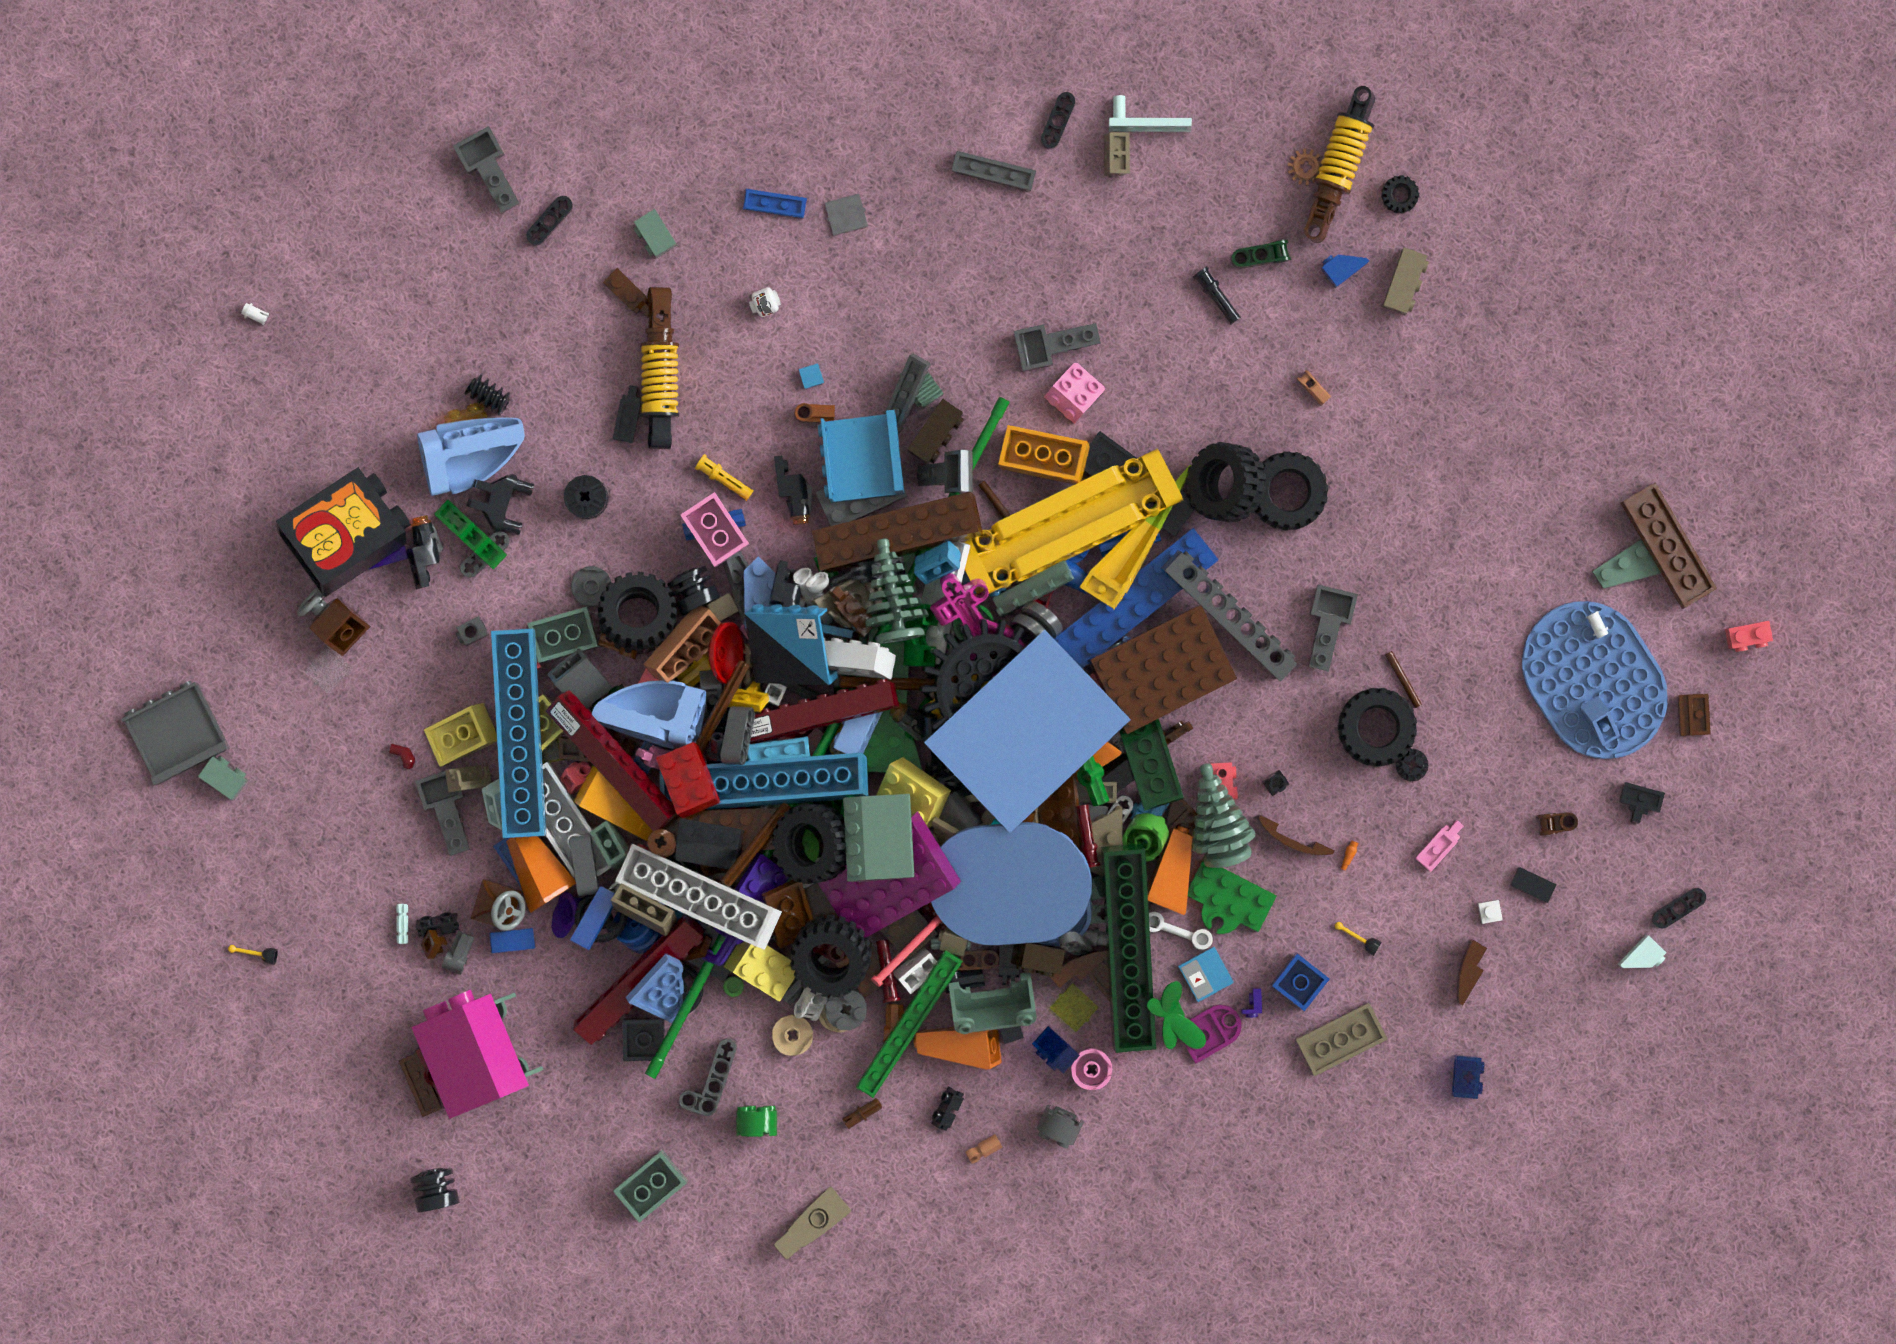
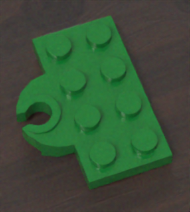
M1202 860L1188 888L1187 897L1203 904L1201 920L1208 930L1212 927V919L1219 917L1222 919L1223 925L1217 929L1216 934H1226L1235 930L1239 924L1259 932L1277 895L1224 868L1207 867Z

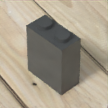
M580 648L547 673L562 693L570 690L586 709L612 688L604 675Z

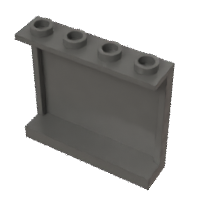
M191 680L180 685V690L176 692L170 690L161 695L162 699L156 702L152 699L143 704L144 708L138 711L134 708L126 712V717L121 719L122 722H125L152 776L151 780L154 785H159L212 758V756L230 749L198 682L192 683Z

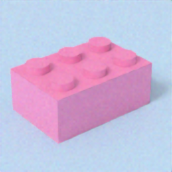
M715 492L681 514V517L714 567H717L750 545Z

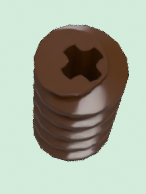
M664 829L654 830L648 837V848L656 855L671 856L676 852L677 837L674 833ZM660 840H664L666 845H661Z

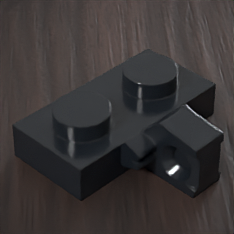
M1624 782L1619 802L1630 805L1629 810L1633 811L1630 822L1639 824L1642 814L1647 815L1648 810L1660 813L1665 793Z

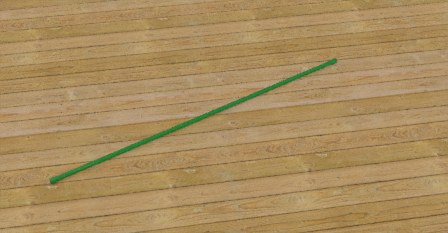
M999 397L996 401L991 415L972 449L973 470L1010 403L1002 397ZM949 493L948 497L958 494ZM932 548L919 551L917 556L920 554H924L926 551H929ZM915 560L907 574L910 582L902 583L901 588L913 586L917 576L914 573ZM907 596L899 597V599H906V598H907ZM892 625L880 626L872 642L876 643L875 638L877 635L889 632ZM847 688L848 691L856 690V688ZM841 722L827 726L812 756H823ZM792 803L788 805L791 807L792 810L793 807H797L799 803ZM762 850L761 854L770 859L774 850ZM718 934L711 948L714 955L717 954L726 939ZM704 961L656 1055L652 1058L645 1072L646 1075L656 1079L714 964Z

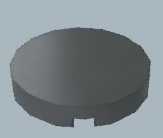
M595 566L584 567L572 579V594L582 605L588 607L598 606L601 593L606 591V586L611 582L608 573L601 568Z

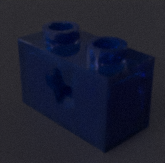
M1049 1026L1032 1043L1037 1049L1035 1053L1044 1061L1048 1059L1046 1064L1055 1071L1058 1068L1063 1074L1080 1056Z
M1455 1055L1452 1083L1453 1097L1478 1099V1095L1482 1094L1483 1082H1480V1074H1484L1485 1063L1481 1061V1057ZM1468 1071L1474 1076L1469 1082L1464 1078Z

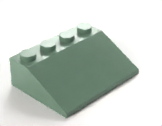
M910 794L843 798L847 881L868 882L913 878L914 860Z

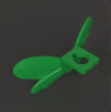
M1174 981L1165 987L1161 1000L1157 998L1150 999L1147 1002V1008L1152 1014L1164 1017L1162 1036L1163 1042L1168 1049H1173L1176 1046L1177 1038L1191 1048L1200 1049L1206 1044V1037L1196 1024L1185 1017L1179 1003L1182 985L1180 982Z

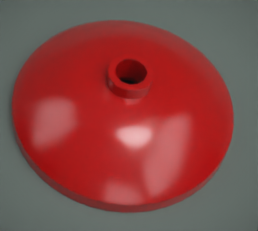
M733 622L721 623L713 632L708 647V660L711 671L715 678L723 684H727L738 661H744L745 654H743L745 648L743 635L739 627Z

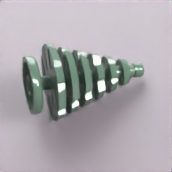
M879 539L877 547L880 554L875 555L874 562L881 561V566L873 568L872 575L882 574L883 578L871 581V587H885L886 590L869 594L868 601L888 600V602L867 607L866 614L890 612V614L867 619L866 627L892 625V631L876 636V643L879 644L922 637L925 634L921 627L905 628L904 622L928 617L927 610L901 611L920 606L923 603L920 597L899 599V597L915 594L917 590L914 586H904L902 588L896 586L897 584L910 582L907 574L894 575V572L904 570L903 564H892V560L898 558L896 553L890 552L888 539Z
M1209 763L1200 766L1203 777L1199 779L1198 788L1200 787V790H1198V800L1200 802L1196 803V813L1198 814L1194 820L1195 829H1193L1192 850L1199 854L1205 853L1203 862L1205 866L1210 868H1222L1239 864L1251 856L1252 850L1247 843L1255 837L1256 833L1249 825L1246 817L1242 815L1240 808L1235 805L1233 797L1228 795L1226 786L1220 785L1222 783L1220 777L1213 775L1212 765Z

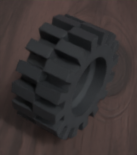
M1404 175L1394 176L1389 179L1382 189L1381 198L1383 199L1384 206L1386 205L1388 210L1394 211L1393 213L1401 214L1410 211L1417 204L1420 194L1418 192L1419 188L1415 184L1416 182L1412 181L1408 176L1404 177ZM1396 187H1404L1407 190L1408 198L1406 201L1397 202L1393 198L1392 193Z

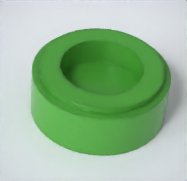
M731 976L725 980L723 989L728 996L736 997L743 992L744 983L739 977Z

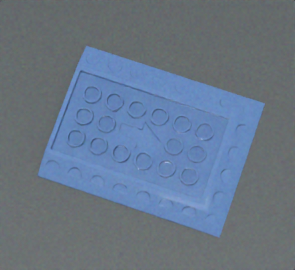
M1044 630L924 743L1004 828L1011 833L1131 719L1051 635Z

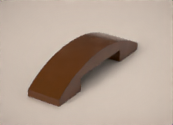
M1261 815L1257 818L1271 836L1294 850L1313 855H1331L1335 851L1318 842H1314L1312 848H1309L1276 832L1278 823Z

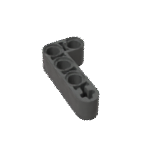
M724 1038L720 1041L703 1093L685 1090L679 1097V1103L682 1108L705 1116L713 1115L716 1112L737 1051V1043L734 1039ZM727 1042H730V1046L733 1048L727 1054V1057L731 1058L730 1061L725 1057H718L719 1054L723 1056L725 1048L722 1047V1044L726 1045ZM717 1062H724L727 1065V1070L725 1072L717 1071L715 1067ZM717 1081L720 1084V1090L717 1092L711 1091L709 1083ZM691 1094L694 1097V1103L691 1105L685 1104L683 1101L684 1095ZM704 1101H711L714 1109L712 1111L704 1110Z

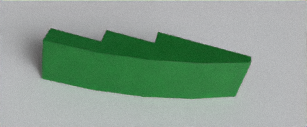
M447 500L434 513L493 570L507 556L497 544L451 501Z

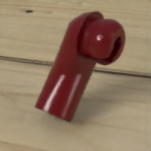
M391 744L389 753L400 756L405 769L413 768L415 757L408 747Z

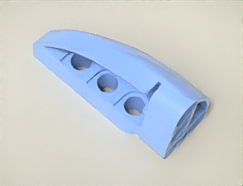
M519 418L471 419L438 424L436 426L437 432L434 429L417 433L421 460L430 495L434 496L450 491L452 494L466 491L472 488L474 479L485 481L499 471L510 460L524 440L525 434L522 421Z
M661 680L647 681L620 689L602 699L594 706L592 715L606 728L666 748H680L696 742L701 732L706 706V691L677 681H670L668 683Z

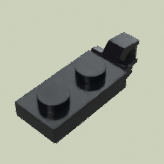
M629 385L628 395H623L622 399H620L613 440L628 443L634 442L641 407V398L637 397V386Z

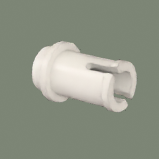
M246 303L241 313L244 315V318L249 317L262 325L265 324L269 313L254 307L252 303Z
M1598 611L1586 617L1594 631L1593 636L1596 635L1597 639L1609 634L1607 631L1608 627H1605Z

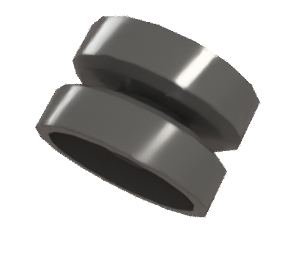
M1031 600L1027 601L1022 607L1021 614H1017L1010 622L1011 629H1015L1017 626L1024 629L1020 637L1024 644L1030 639L1036 638L1044 630L1054 639L1063 629L1061 622L1050 610Z

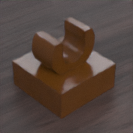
M428 930L421 946L427 959H435L437 953H443L444 951L441 945H447L448 943L445 937H438L436 930Z

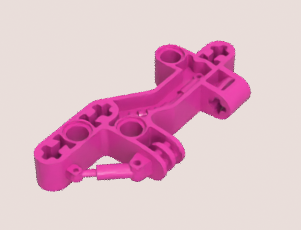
M953 573L941 577L940 585L945 596L930 607L939 624L944 626L960 618L963 623L969 626L972 635L979 634V619L984 618L976 606L985 601L989 595L986 583L981 579H974L962 585ZM950 582L951 584H953L956 591L952 592V589L949 585H947V583ZM976 587L984 588L979 594L973 593ZM986 620L988 633L995 634L997 623ZM1006 627L1004 636L1010 638L1014 629ZM1020 638V639L1018 640V643H1019L1020 645L1024 646L1025 644H1024V642L1022 641V639ZM972 653L970 655V660H974L976 658L975 653ZM996 653L990 654L991 659L996 656ZM993 672L991 674V677L994 678L997 675V672Z

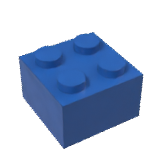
M1295 952L1271 983V986L1305 1011L1330 978Z

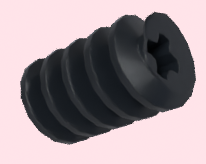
M480 374L471 381L464 394L467 395L471 392V399H475L478 396L477 403L479 404L485 400L484 407L488 408L492 405L491 411L495 412L499 409L498 416H500L510 401V392L502 395V387L496 391V383L488 386L489 379L482 382V375Z

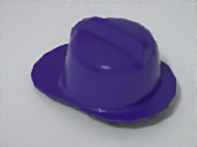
M563 892L560 895L553 911L551 928L557 938L567 936L572 926L575 925V910L582 899L573 897L569 892Z

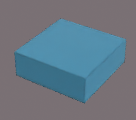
M818 363L799 369L805 389L824 384Z

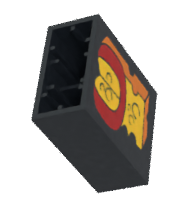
M359 467L276 520L279 536L324 598L407 544L405 529L411 526L407 516L398 505L391 509L387 507L381 499L382 496L387 494L381 480L375 473L365 477Z

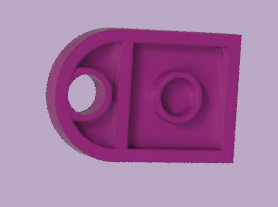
M1215 1005L1189 1020L1196 1024L1204 1033L1206 1044L1200 1049L1191 1048L1185 1043L1184 1045L1195 1064L1228 1046L1238 1038L1241 1032L1242 1025L1238 1013L1229 1006ZM1228 1014L1235 1016L1236 1021L1232 1026H1227L1224 1023V1017Z

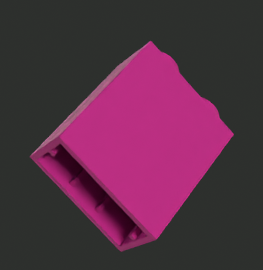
M471 990L448 999L452 1010H449L446 1001L423 1010L427 1021L411 1027L449 1119L529 1086L491 994L475 1000Z

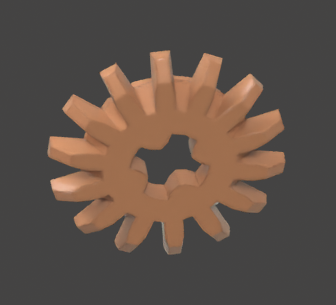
M1306 148L1303 149V154L1301 155L1299 151H1296L1298 157L1295 158L1291 155L1290 158L1294 162L1287 165L1293 167V170L1288 171L1289 174H1295L1292 180L1294 181L1298 177V184L1300 185L1302 180H1305L1306 186L1309 185V180L1313 181L1314 177L1319 175L1318 169L1321 161H1318L1317 158L1320 154L1318 153L1314 157L1312 155L1314 150L1312 149L1309 154H1306ZM1305 161H1308V164L1312 166V169L1308 170L1307 173H1304L1303 169L1300 168V164L1303 165Z

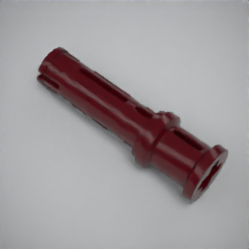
M1089 804L1075 806L1082 844L1079 849L1086 858L1089 868L1100 866L1101 864L1098 862L1096 852L1098 845L1094 843Z
M889 940L876 941L881 971L886 967L884 951L887 965L892 961ZM892 971L888 975L889 979L886 977L882 981L883 1003L901 1000L897 992L896 984L898 980L894 978Z

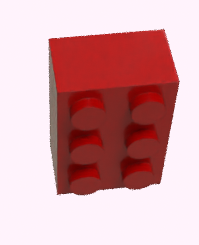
M695 742L656 758L678 816L686 818L721 803L701 748Z

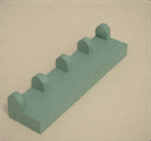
M1063 560L994 597L993 600L997 606L996 611L998 615L1005 617L1022 608L1027 601H1035L1074 580L1067 562Z

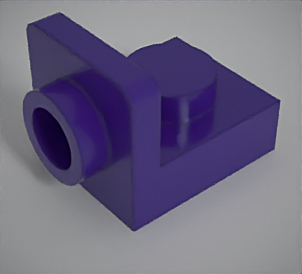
M1252 988V992L1249 993V1005H1253V1008L1241 1009V1014H1245L1246 1018L1258 1017V1013H1262L1261 988Z

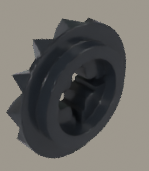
M1410 749L1404 757L1396 761L1397 773L1407 781L1422 779L1428 771L1427 757L1418 749ZM1415 756V764L1421 768H1414L1409 773V766L1404 762H1411Z

